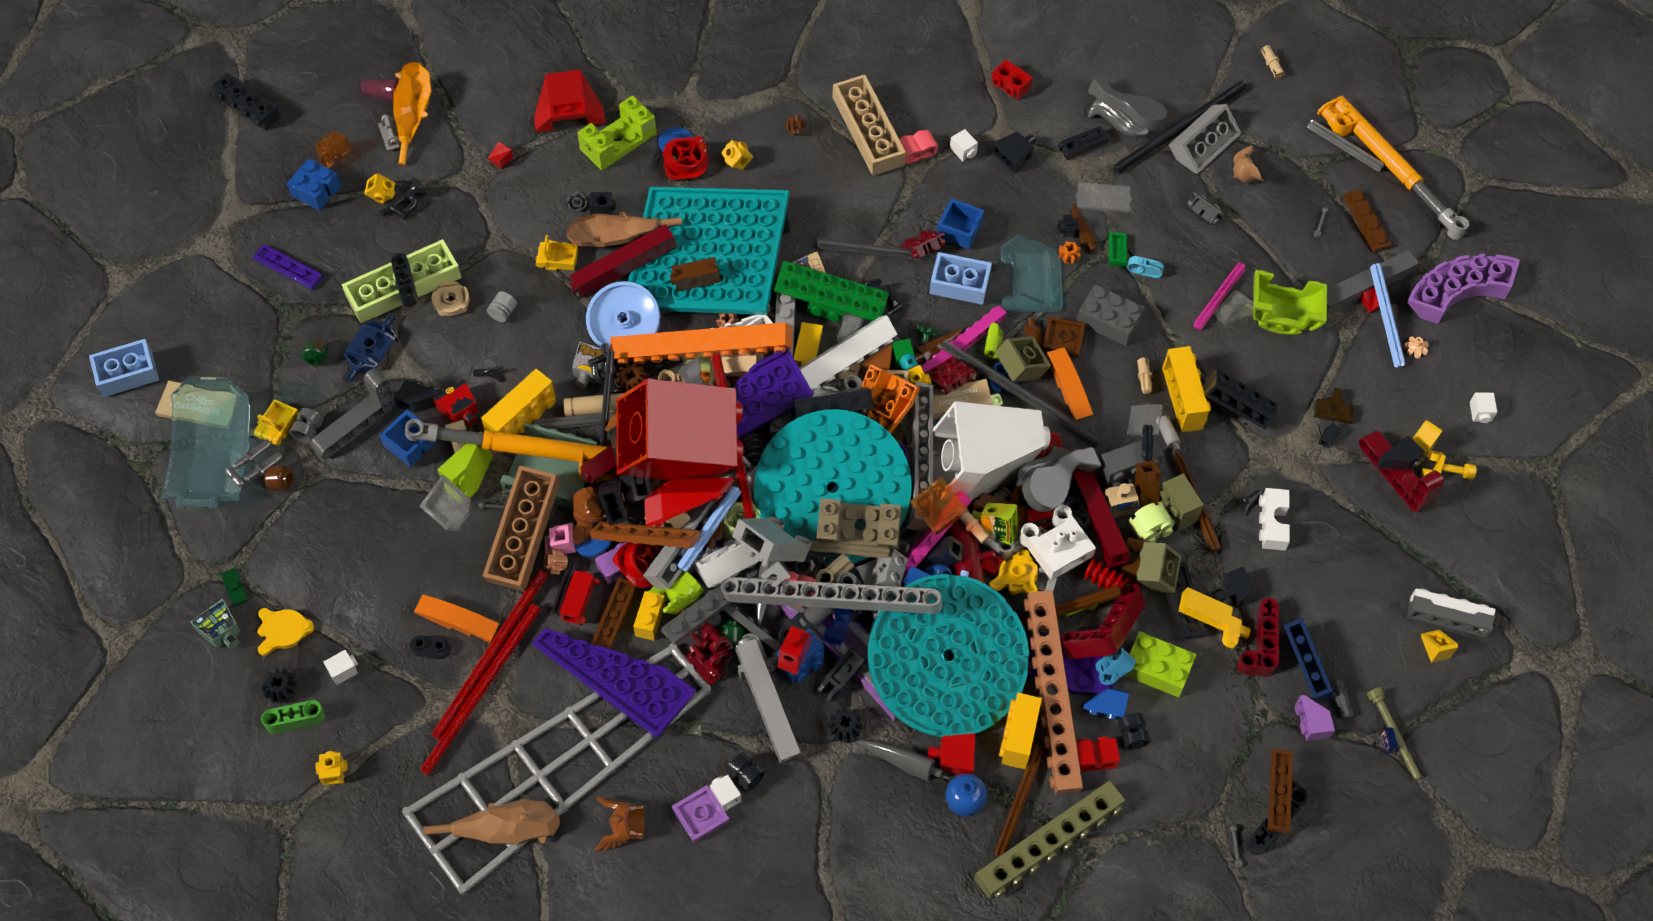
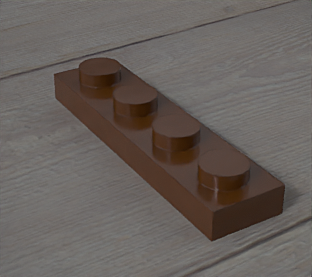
M1361 189L1345 193L1343 199L1373 253L1390 249L1392 244Z
M618 577L591 645H599L612 650L637 589L627 579Z
M1273 748L1271 750L1267 831L1287 834L1290 832L1293 751Z

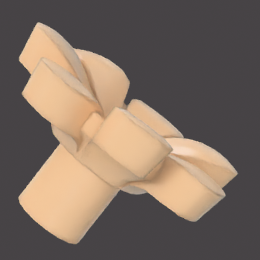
M1411 336L1403 347L1408 349V355L1415 353V358H1421V353L1423 355L1428 354L1426 348H1428L1429 344L1427 341H1423L1421 337L1415 339Z

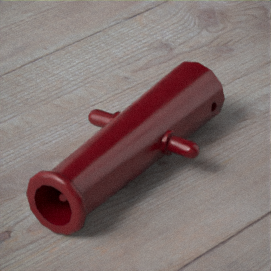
M957 518L946 531L947 537L952 536L963 544L961 562L946 566L949 569L953 568L957 576H960L961 570L968 571V577L985 584L982 563L984 560L994 558L996 553L994 551L981 553L979 551L978 539L971 531L968 532L965 529L966 526Z

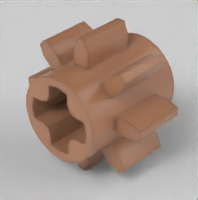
M719 313L720 319L716 320L719 328L724 327L727 323L734 324L740 322L737 314Z
M551 549V553L545 555L544 568L548 569L547 571L550 574L559 575L560 571L567 568L568 559L561 550Z

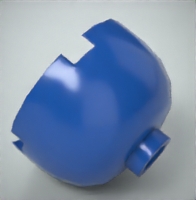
M969 773L955 776L947 785L945 793L948 807L957 815L964 817L979 813L985 806L987 799L986 786L983 781L976 775Z

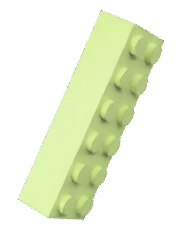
M443 239L406 255L418 298L438 289L441 283L456 281L462 278L459 266ZM391 263L342 284L345 296L360 323L403 305Z

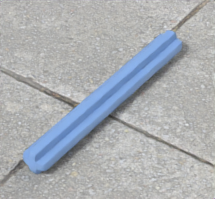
M730 487V490H728L700 531L701 538L692 548L686 551L678 563V567L685 572L689 570L741 494L738 488Z

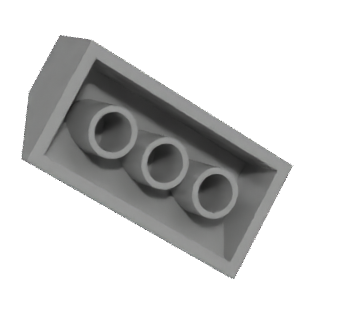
M1227 104L1212 105L1172 141L1169 147L1177 161L1195 174H1198L1241 134V131Z

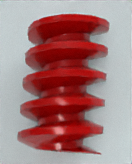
M1095 557L1089 564L1084 579L1089 580L1092 578L1091 583L1093 585L1099 582V589H1102L1104 586L1105 589L1118 586L1120 592H1122L1130 578L1128 577L1123 581L1122 573L1119 576H1115L1116 569L1109 572L1108 566L1102 568L1103 561H1100L1098 564L1095 563Z

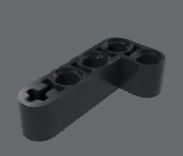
M1293 779L1291 821L1308 800L1307 791ZM1292 796L1299 797L1301 802H1296ZM1268 817L1254 831L1247 842L1248 850L1254 855L1264 853L1280 834V832L1267 831ZM1262 836L1264 838L1263 842L1257 845L1255 842Z

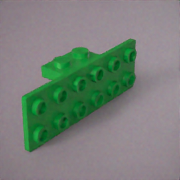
M787 261L782 263L774 289L777 293L809 302L807 313L842 323L845 313L870 321L882 317L889 294L883 290Z

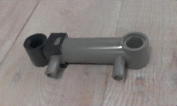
M851 572L841 573L835 582L845 584L846 580L852 579L853 584L860 585L859 579ZM830 593L827 597L832 598L835 596V594ZM851 595L847 597V599L853 598ZM807 607L802 613L798 612L790 622L794 627L806 631L810 629L817 639L823 643V639L816 632V626L836 608ZM786 625L779 631V640L782 643L791 625Z

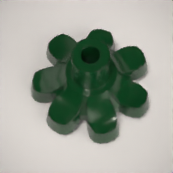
M920 325L916 327L923 334L922 341L929 343L930 336H939L940 334L939 330L933 328H923Z

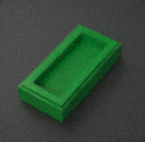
M1109 232V266L1127 267V233Z

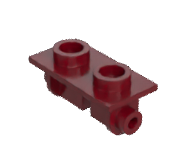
M696 644L689 648L691 652L685 655V657L708 685L713 684L725 675L721 668L714 669L709 663L711 656L708 652H704Z

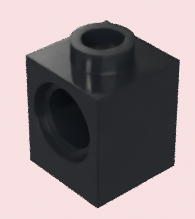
M590 192V215H612V211L616 210V200L613 199L612 192Z

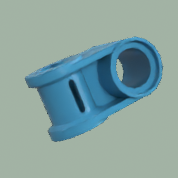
M1120 647L1115 654L1098 660L1096 670L1100 673V682L1104 685L1113 684L1134 668L1135 658Z

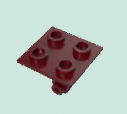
M925 230L920 232V236L916 238L911 237L904 240V244L899 247L912 249V258L920 259L926 254L928 255L930 252L942 248L945 240L941 236L945 234Z
M951 357L943 363L932 367L924 374L928 373L930 379L940 386L939 392L942 395H947L953 389L956 390L958 386L961 387L971 381V378H973L972 373L975 370L955 357Z

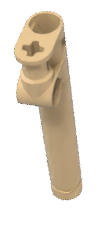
M664 370L658 376V380L684 383L679 373H673L670 370ZM624 393L611 394L609 412H617V398ZM603 395L574 397L572 399L564 398L565 416L602 413Z

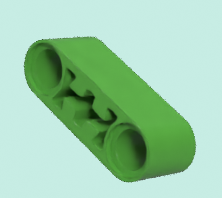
M310 700L266 710L261 716V721L269 733L277 734L318 725L324 721L326 715L318 701ZM318 710L315 715H310L312 711ZM272 719H277L274 724H269Z

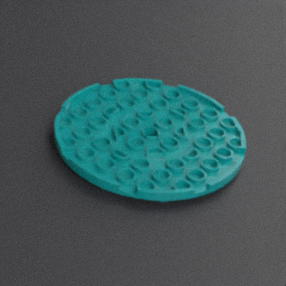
M837 409L812 412L784 426L771 439L763 451L757 465L754 480L755 504L757 510H760L761 515L758 513L759 517H776L785 523L783 531L793 538L795 536H802L813 541H818L817 529L821 498L841 500L844 504L879 507L881 504L901 505L902 527L909 511L912 492L909 465L903 450L895 438L876 421L856 412ZM837 483L838 490L835 493H830L827 490L828 484ZM858 520L855 523V528L859 531L864 530L866 522ZM837 554L832 558L826 559V561L828 562L827 565L829 566L841 554ZM846 555L852 564L870 558L867 556ZM815 561L816 565L823 566L821 563Z
M939 574L927 576L906 585L905 587L927 588L939 591L942 599V609L936 614L879 612L869 637L868 665L872 682L880 699L901 722L931 736L942 737L978 733L991 727L1009 712L1011 700H1016L1017 693L1022 692L1028 675V642L1019 617L997 591L970 577ZM891 597L888 601H894L896 597ZM910 598L908 602L912 603L915 602L917 599ZM931 599L928 601V603L934 604L937 602L936 599ZM945 650L953 652L954 658L952 661H946L944 658Z

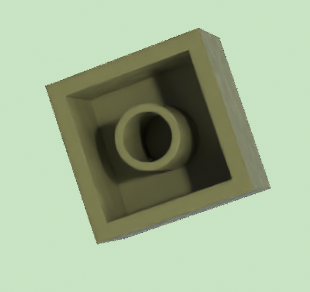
M1034 336L1007 338L995 352L1013 382L1040 379L1051 367Z
M1184 473L1163 482L1159 502L1164 505L1174 521L1173 526L1176 531L1197 523L1204 504Z
M1144 542L1143 548L1140 551L1141 561L1137 569V580L1153 592L1175 593L1182 555L1166 543Z

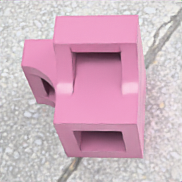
M573 523L549 528V535L545 536V554L551 553V549L561 550L564 554L576 552L573 538L575 526Z

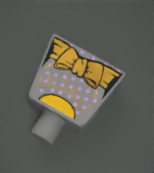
M579 342L572 367L574 376L578 378L576 381L577 386L586 388L588 382L598 384L593 379L588 360L602 355V348ZM603 362V363L598 364V365H599V372H600V375H601L602 377L605 376V374H603V371H604V362Z

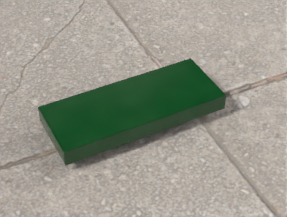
M234 567L220 573L233 607L248 602V597L236 568Z

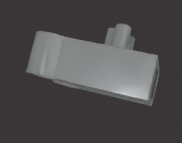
M776 517L739 519L732 535L733 538L749 549L748 556L755 557V554H757L759 561L763 562L762 566L765 568H769L771 562H804L812 544L805 537L795 536L793 538L783 531L785 523Z

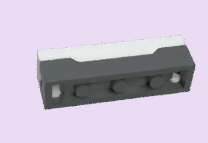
M1415 589L1410 597L1407 618L1487 638L1493 629L1495 609L1485 604H1474L1465 599L1451 598L1446 594H1436L1426 589Z

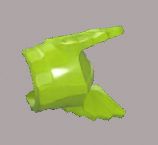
M682 571L669 589L652 587L647 592L664 595L665 602L668 600L670 602L663 609V612L677 615L682 610L688 609L695 604L704 589L688 571Z

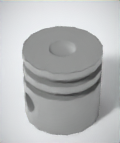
M500 291L487 308V313L494 320L503 323L517 305V301L508 293Z

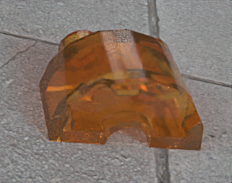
M333 131L323 137L315 145L320 164L326 168L334 164L333 159L335 157H344L352 150L348 137L339 134L337 131Z

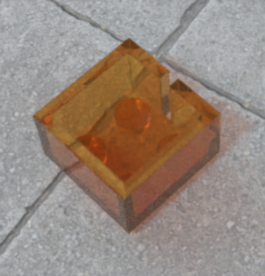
M943 477L937 479L910 501L920 516L924 517L927 525L937 535L969 511L968 507Z

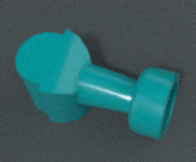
M910 353L902 356L901 360H899L902 371L919 366L913 354Z

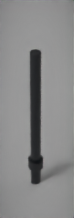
M607 351L606 365H604L603 371L605 382L599 446L607 445L608 432L605 430V427L609 422L612 378L615 375L614 351Z

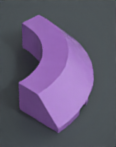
M1480 254L1479 256L1470 257L1469 255L1456 257L1455 260L1449 262L1445 261L1423 276L1411 292L1407 303L1421 319L1439 324L1445 311L1463 299L1476 296H1491L1505 300L1512 288L1520 259L1498 254L1496 256Z

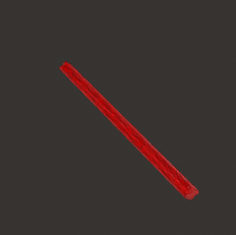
M721 354L712 355L711 359L717 386L728 388ZM742 457L741 462L734 468L738 487L741 491V502L745 518H755L753 501L746 477V468Z
M539 569L530 585H528L526 591H524L522 597L492 640V644L488 646L489 648L480 658L471 675H469L470 677L461 687L457 694L458 696H455V700L451 702L452 704L444 713V717L440 719L436 728H434L435 730H433L434 732L431 735L438 741L443 737L442 734L444 735L443 732L447 730L446 728L450 726L449 724L453 722L452 719L456 718L455 715L459 714L457 711H460L459 709L463 707V702L466 703V698L470 697L468 694L471 695V690L475 689L474 686L479 682L478 679L481 680V675L484 676L483 674L485 673L483 671L485 669L488 670L486 667L490 666L489 663L493 662V657L497 656L496 653L500 651L501 644L504 645V641L509 637L508 634L512 633V628L516 627V622L520 621V616L522 617L532 598L534 599L535 595H537V590L539 591L540 587H542L541 584L543 585L544 581H546L545 579H547L546 576L548 574Z
M534 603L529 607L499 654H497L495 660H493L494 662H492L493 664L489 666L490 668L482 676L474 691H472L473 693L468 697L469 699L465 701L466 703L458 712L459 714L455 716L456 718L451 722L445 731L446 733L442 735L443 737L438 741L435 746L436 748L432 750L433 752L426 759V763H423L424 765L419 769L427 776H429V772H432L431 770L434 771V765L437 766L435 763L437 761L440 762L438 759L441 760V754L444 755V750L447 751L445 748L448 749L450 747L448 744L451 745L450 742L454 741L453 738L457 736L456 733L460 732L458 729L461 730V725L464 726L463 723L467 722V716L470 717V712L473 713L471 711L473 710L472 708L475 709L474 706L478 705L477 702L479 700L481 701L480 698L484 696V691L487 692V687L490 688L489 686H491L489 683L492 684L494 682L492 679L495 680V675L499 674L498 671L500 669L502 670V664L505 665V661L510 657L509 654L512 655V650L514 651L515 647H517L516 644L519 645V640L523 639V634L527 633V628L531 627V622L533 623L535 621L534 618L536 619L537 615H539L538 612L540 613L541 608Z

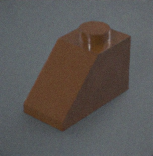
M1128 537L1126 547L1129 551L1126 564L1121 565L1120 574H1123V581L1128 577L1130 578L1127 584L1138 585L1137 569L1141 561L1140 551L1143 548L1144 542L1147 541Z

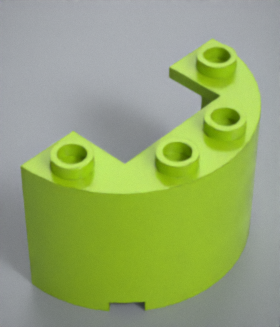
M1255 271L1253 318L1259 322L1260 327L1274 333L1293 335L1302 334V330H1316L1326 323L1327 284L1309 281L1303 290H1298L1292 287L1288 288L1269 284L1274 277L1273 273Z

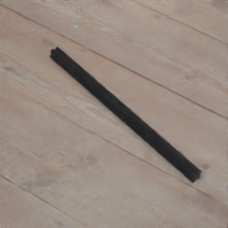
M1240 80L1114 164L1113 171H1116L1118 174L1119 172L1121 173V171L1136 163L1137 160L1139 161L1142 157L1157 149L1158 146L1160 147L1163 143L1181 133L1182 130L1184 131L1212 105L1224 104L1244 91L1247 84Z

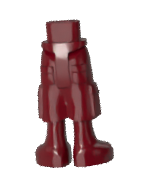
M705 622L689 635L704 652L710 650L713 652L709 663L714 669H719L730 659L731 652L729 650L732 648V643L726 637L719 635L716 628Z

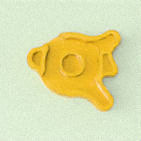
M1021 549L1012 556L1013 559L1002 562L998 576L989 583V587L995 591L1008 587L1011 595L1019 593L1028 595L1029 592H1038V588L1035 585L1039 574L1038 566L1033 562L1030 552Z
M262 608L258 613L262 620L258 634L261 637H266V639L258 647V652L261 656H266L275 649H287L298 645L297 642L302 637L305 638L314 631L313 622L305 619L295 610L274 612L267 608Z

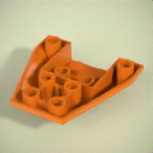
M870 365L862 387L868 386L871 388L874 408H869V412L859 414L876 421L891 434L914 405L921 387L874 365Z

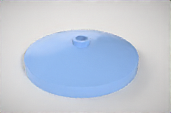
M616 282L605 286L592 298L586 313V325L593 341L600 348H602L601 344L608 343L610 351V337L657 333L660 326V310L652 294L641 285L633 282Z

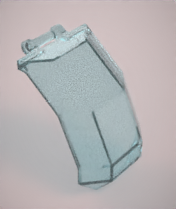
M189 376L171 394V451L164 486L160 492L161 499H176L175 505L177 508L197 506L217 509L219 501H240L242 488L237 487L225 473V469L227 467L233 468V463L245 456L243 452L247 451L248 453L249 396L228 377ZM246 463L244 466L242 465V467H240L238 470H235L243 480L246 470Z

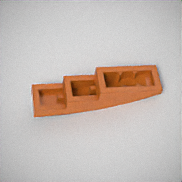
M1065 347L1047 352L1046 354L1057 386L1061 388L1065 403L1069 405L1073 420L1077 421L1092 416L1093 412Z
M424 594L421 596L414 613L449 630L453 628L468 636L472 634L488 643L491 642L499 623L482 615Z

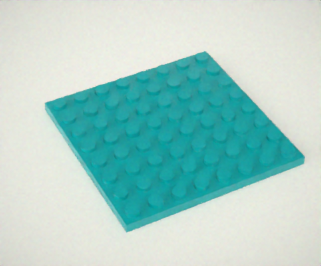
M650 187L643 218L653 219V217H656L658 220L681 218L682 225L667 226L673 234L678 247L631 271L628 282L636 283L647 289L656 300L660 311L767 315L790 197L789 190ZM712 257L716 258L721 278L720 283L679 292L676 285H672L670 278L672 266Z

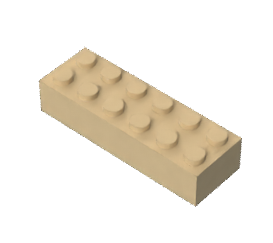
M866 75L833 84V99L872 176L905 166L906 152Z

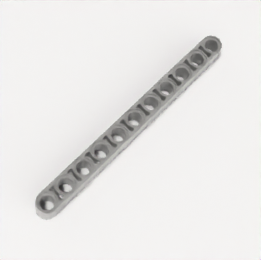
M735 577L726 578L721 583V590L729 602L936 614L942 609V599L939 591L927 588L783 580L777 586H772V583L776 580ZM730 588H735L734 591L727 592ZM755 589L754 592L747 593L748 590ZM775 590L774 593L767 594L768 591ZM795 591L793 595H787L788 592ZM815 592L813 596H807L808 593ZM830 593L835 594V596L832 598L827 597ZM851 594L856 595L852 599H847V597ZM869 596H876L873 600H867ZM890 597H896L894 601H887ZM910 598L917 599L915 602H908ZM931 599L937 600V602L934 604L928 603V601Z

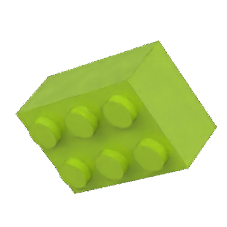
M1139 631L1130 653L1135 658L1136 663L1134 668L1124 674V676L1179 698L1196 654Z

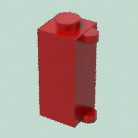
M574 570L559 612L561 621L576 625L585 624L586 618H584V614L594 586L599 585V579L594 578L587 571L579 572Z

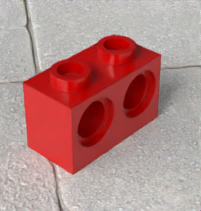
M1006 59L993 70L991 82L996 87L1004 90L1009 96L1019 100L1031 89L1033 77Z

